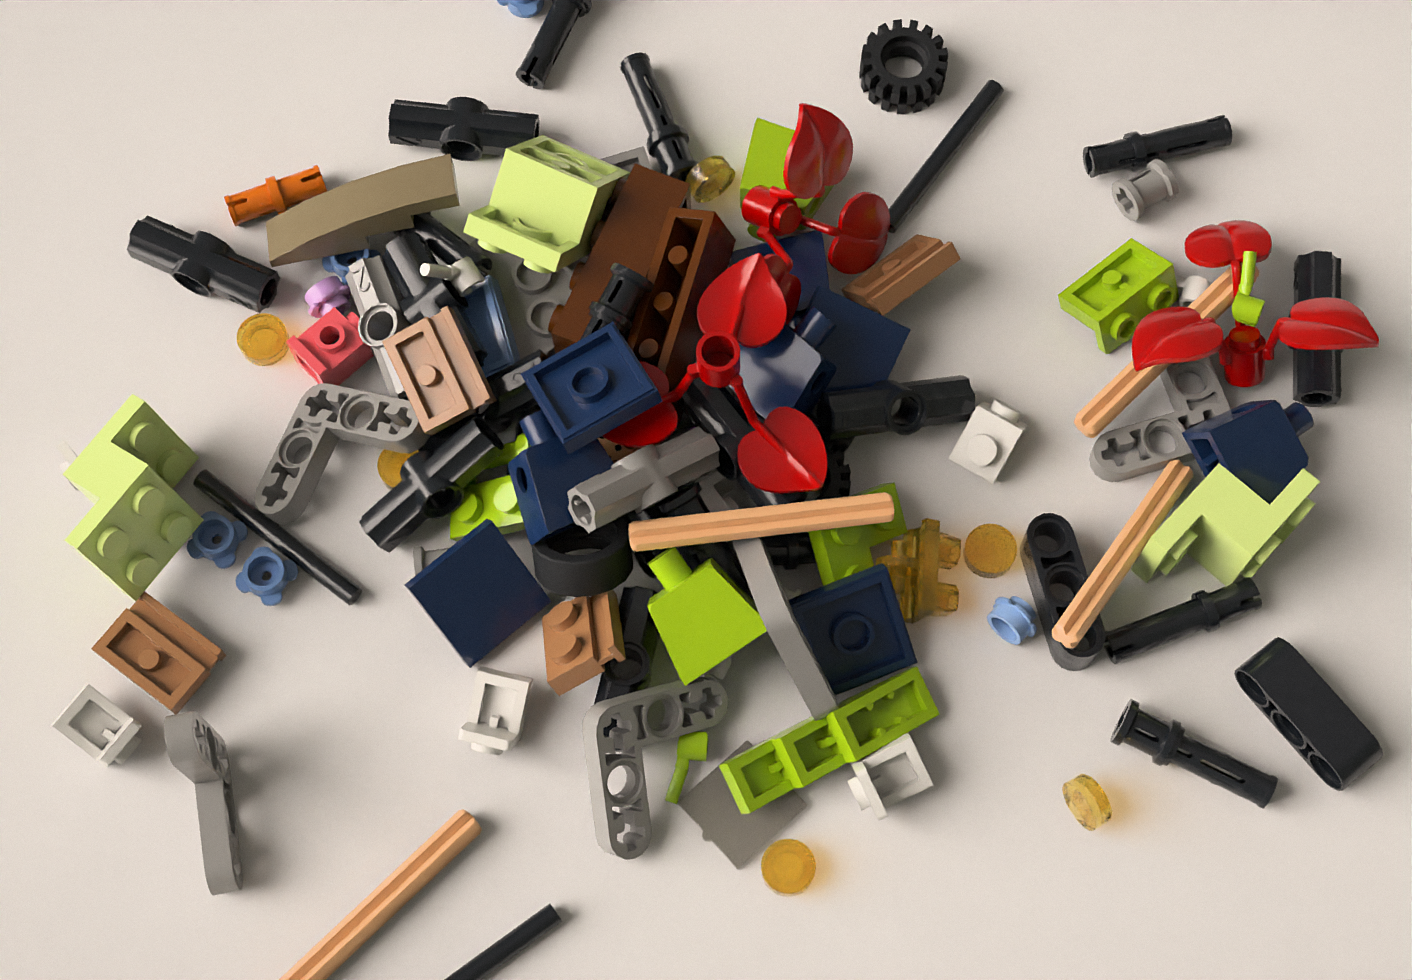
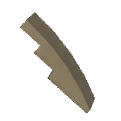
M451 154L400 165L350 181L305 200L266 221L269 262L271 266L276 267L370 248L368 236L413 228V215L460 206L455 168Z

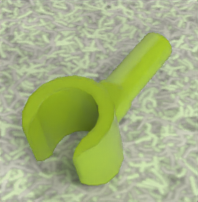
M1244 251L1241 282L1232 303V315L1237 322L1254 327L1259 321L1265 300L1250 296L1254 284L1257 252Z
M695 731L679 737L675 770L664 799L665 801L674 804L678 803L689 771V760L707 761L708 734L706 732Z

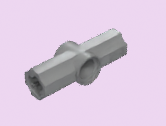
M382 256L361 258L348 266L349 272L345 276L360 315L358 323L359 336L365 344L372 347L390 396L409 400L382 343L383 340L411 326L400 306V302L404 299Z
M699 426L657 447L653 444L645 446L614 463L611 466L612 469L602 474H597L567 492L569 498L568 510L576 525H581L588 533L634 510L638 514L677 493V488L691 483L719 467L718 454L720 448L712 434L704 432Z

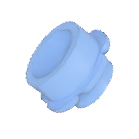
M1012 596L1010 599L998 597L995 600L993 610L987 616V621L998 636L1011 644L1018 645L1027 635L1033 637L1037 632V627L1032 622L1036 618L1035 611L1026 601L1017 596Z

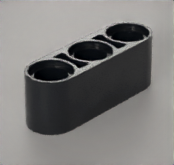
M1043 513L1029 523L1021 542L1020 557L1052 658L1063 669L1081 671L1089 667L1101 651L1106 639L1105 628L1099 613L1084 635L1090 646V649L1086 651L1066 648L1062 642L1056 641L1053 638L1052 629L1072 600L1062 601L1052 595L1049 586L1056 583L1064 584L1071 589L1075 597L1088 579V575L1070 523L1060 515ZM1042 535L1051 537L1056 541L1059 550L1054 552L1044 551L1037 546L1034 538Z
M1279 637L1274 638L1235 670V678L1245 694L1313 771L1331 788L1343 791L1382 758V748L1374 735L1304 657L1286 640Z

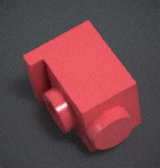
M333 307L298 338L293 335L286 341L295 361L318 384L328 383L339 386L374 356L370 346L365 344L359 336L358 323L360 318L352 311L344 317Z

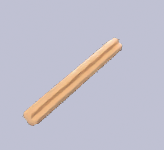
M1231 266L1188 306L1195 309L1202 319L1212 317L1216 321L1232 305L1234 299ZM1255 266L1254 283L1259 276L1257 266ZM1132 360L1077 413L1074 420L1076 428L1086 437L1095 438L1171 363L1154 365L1136 372Z
M1172 460L1167 464L1052 629V636L1056 641L1062 642L1066 648L1077 647L1143 551L1150 537L1156 532L1193 478L1191 467L1184 466L1180 460Z
M883 492L633 521L628 527L629 543L632 550L638 552L891 522L894 519V502L890 494Z
M464 809L459 810L279 980H326L481 833L480 824L468 811Z

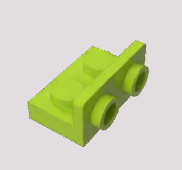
M1132 238L1058 294L1061 309L1095 331L1098 348L1105 354H1110L1122 343L1129 341L1133 337L1137 325L1146 315L1162 308L1171 307L1179 298L1173 263Z

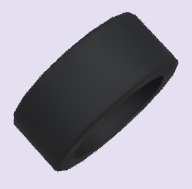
M622 517L590 533L579 525L532 545L537 580L544 588L558 595L572 597L594 596L613 590L625 582L633 570V554L628 535L629 525ZM592 548L600 550L584 555L565 554L577 549Z

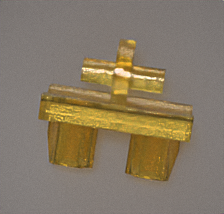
M925 518L922 520L921 527L908 529V532L903 535V540H893L891 542V555L881 556L875 560V565L883 563L888 568L895 593L900 594V609L904 621L911 624L927 616H948L957 611L959 604V589L957 585L937 581L938 568L950 570L957 566L961 556V539L940 532L939 520Z

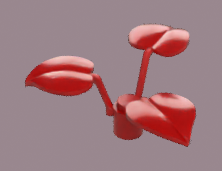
M807 103L799 104L797 126L785 157L783 177L786 189L776 186L771 188L763 185L755 186L746 194L741 209L744 220L759 228L756 235L764 239L775 253L767 254L764 256L770 273L783 293L787 309V324L798 307L801 295V282L797 276L789 273L793 267V260L774 235L791 234L801 224L827 235L835 236L829 248L828 261L834 269L851 275L869 269L879 259L887 243V232L890 230L888 206L883 198L871 192L858 193L847 201L840 212L838 227L801 214V210L794 199L822 197L825 193V186L836 185L844 179L849 170L853 155V141L846 125L833 113Z
M1232 220L1219 223L1218 225L1210 224L1200 227L1191 232L1184 243L1186 257L1194 264L1206 268H1219L1231 264L1233 299L1238 292L1241 282V263H1243L1244 251L1257 252L1256 263L1266 260L1272 249V240L1268 231L1257 223L1245 220ZM1314 298L1298 302L1292 306L1290 318L1281 317L1276 321L1267 342L1256 327L1245 325L1236 320L1235 328L1230 330L1229 335L1224 340L1223 330L1214 318L1207 317L1202 319L1200 314L1190 307H1167L1151 312L1137 325L1132 338V360L1134 369L1138 372L1154 365L1183 363L1203 359L1218 351L1219 363L1224 366L1225 380L1236 387H1252L1260 384L1265 379L1266 360L1274 359V348L1279 339L1282 343L1298 349L1337 350L1379 348V337L1367 317L1357 306L1339 298Z
M760 253L749 256L730 266L704 291L698 304L697 319L700 330L705 335L702 336L696 347L697 363L690 364L687 367V373L676 389L669 392V381L662 370L649 363L640 362L658 389L663 401L604 434L602 437L623 446L642 448L650 444L656 445L666 440L676 430L678 425V416L671 403L678 401L694 379L700 377L704 383L712 387L721 388L731 385L737 394L750 425L755 429V431L746 434L738 446L739 468L743 476L752 485L766 492L781 494L817 491L824 485L826 479L827 453L823 439L815 424L802 412L785 406L771 411L764 420V423H762L757 417L743 385V378L739 375L741 367L739 344L747 348L765 346L778 337L786 323L787 309L783 293Z

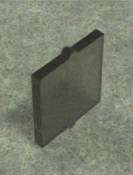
M747 740L723 762L753 747V745ZM719 766L678 801V805L703 831L702 839L705 842L712 841L737 870L807 807L803 799L794 790H791L752 813L741 814Z

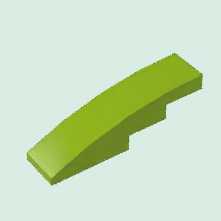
M911 667L839 702V709L830 712L821 720L815 721L813 716L719 764L718 766L741 814L752 813L795 788H803L846 763L857 762L940 715L918 667Z

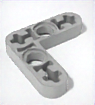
M1209 357L1190 362L1176 363L1175 365L1170 364L1160 374L1174 412L1114 429L1100 435L1089 457L1090 467L1096 476L1108 482H1120L1164 469L1172 460H1180L1184 463L1195 459L1182 433L1202 423L1204 419L1209 420L1231 410ZM1187 372L1197 374L1204 382V391L1199 394L1186 393L1178 384V376ZM1155 431L1167 432L1175 440V450L1167 454L1156 452L1149 444V435ZM1134 438L1137 439L1138 451L1125 455L1120 466H1117L1113 459L1104 460L1103 457L1108 447H1112L1115 453L1120 454L1130 451L1135 443Z
M328 383L312 386L300 399L257 487L254 496L255 505L261 513L278 525L292 523L305 511L339 439L399 453H411L421 448L427 442L430 435L424 433L409 400ZM333 405L339 411L338 416L333 411L325 409H329ZM374 408L372 419L365 426L355 428V421L358 415L366 409ZM392 420L396 425L409 427H401L400 430L397 432L390 425V422ZM306 444H312L313 448L308 458L303 462L294 464V457L297 451ZM279 497H285L284 500H278Z
M762 538L733 540L735 551L757 610L770 638L814 720L817 721L825 718L830 712L839 709V704L793 614L774 563Z
M699 676L685 686L680 679L600 701L592 705L586 712L582 721L584 750L595 834L598 845L604 852L630 860L639 857L648 848L652 827L641 747L706 729L719 723L725 716L728 708L727 692L721 683ZM703 693L707 695L706 702L700 704L699 710L683 708L681 702L693 703L701 700ZM661 700L665 706V717L658 727L652 729L647 721V712L653 702ZM611 718L617 720V727L610 730L609 737L605 736L603 729L609 726ZM615 748L622 750V753L616 754ZM623 766L627 774L625 786L619 793L612 795L607 786L608 777L614 768ZM614 806L619 807V812L613 811L612 808ZM626 823L630 825V832L623 835L622 843L617 841V834L625 830Z
M196 711L166 716L164 720V735L170 761L174 767L195 784L204 871L209 891L212 896L240 891L243 887V873L231 771L225 742Z

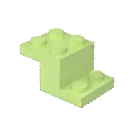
M538 136L506 148L489 205L469 213L463 233L479 239L478 244L488 251L500 254L509 252L523 258V264L534 271L546 274L557 272L590 253L591 237L597 223L602 218L608 198L612 197L617 182L621 178L627 180L630 172L547 136Z
M133 394L63 473L74 486L95 504L64 541L124 594L137 601L204 519L173 490L199 457L144 400Z
M1218 464L1150 537L1131 571L1148 583L1158 571L1167 576L1183 557L1188 554L1225 586L1232 584L1240 575L1244 578H1252L1269 559V556L1290 536L1302 522V519L1315 506L1316 503L1308 497L1320 481L1303 468L1269 505L1226 468Z

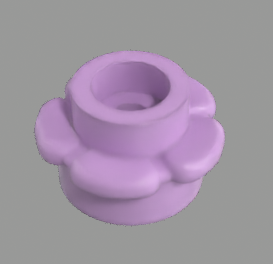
M330 276L319 281L307 291L304 297L310 306L308 310L309 315L315 318H322L333 307L343 315L351 306L348 301L351 291L349 286L343 285L337 276Z

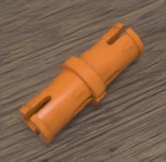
M315 165L307 170L277 180L275 176L265 178V184L230 196H224V199L236 227L241 223L276 211L279 215L287 211L288 207L327 192L319 167Z

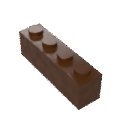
M636 163L627 180L621 178L617 182L611 198L613 209L607 221L601 219L597 223L590 241V247L593 249L586 263L580 261L573 271L569 284V289L572 292L565 306L558 304L550 318L548 332L552 335L555 354L580 340L592 318L588 315L590 311L588 307L592 301H598L613 275L609 269L614 262L626 266L647 278L669 207L691 209V187L689 183ZM637 307L630 318L631 322H633ZM630 331L621 334L625 341H627Z
M669 207L647 275V279L654 284L651 292L643 294L626 341L640 362L654 365L664 372L669 381V392L676 389L686 375L687 367L690 364L697 363L696 347L699 340L705 335L700 330L697 319L698 304L707 287L728 268L736 239L715 211ZM675 401L671 404L676 410L678 424H680L683 410Z

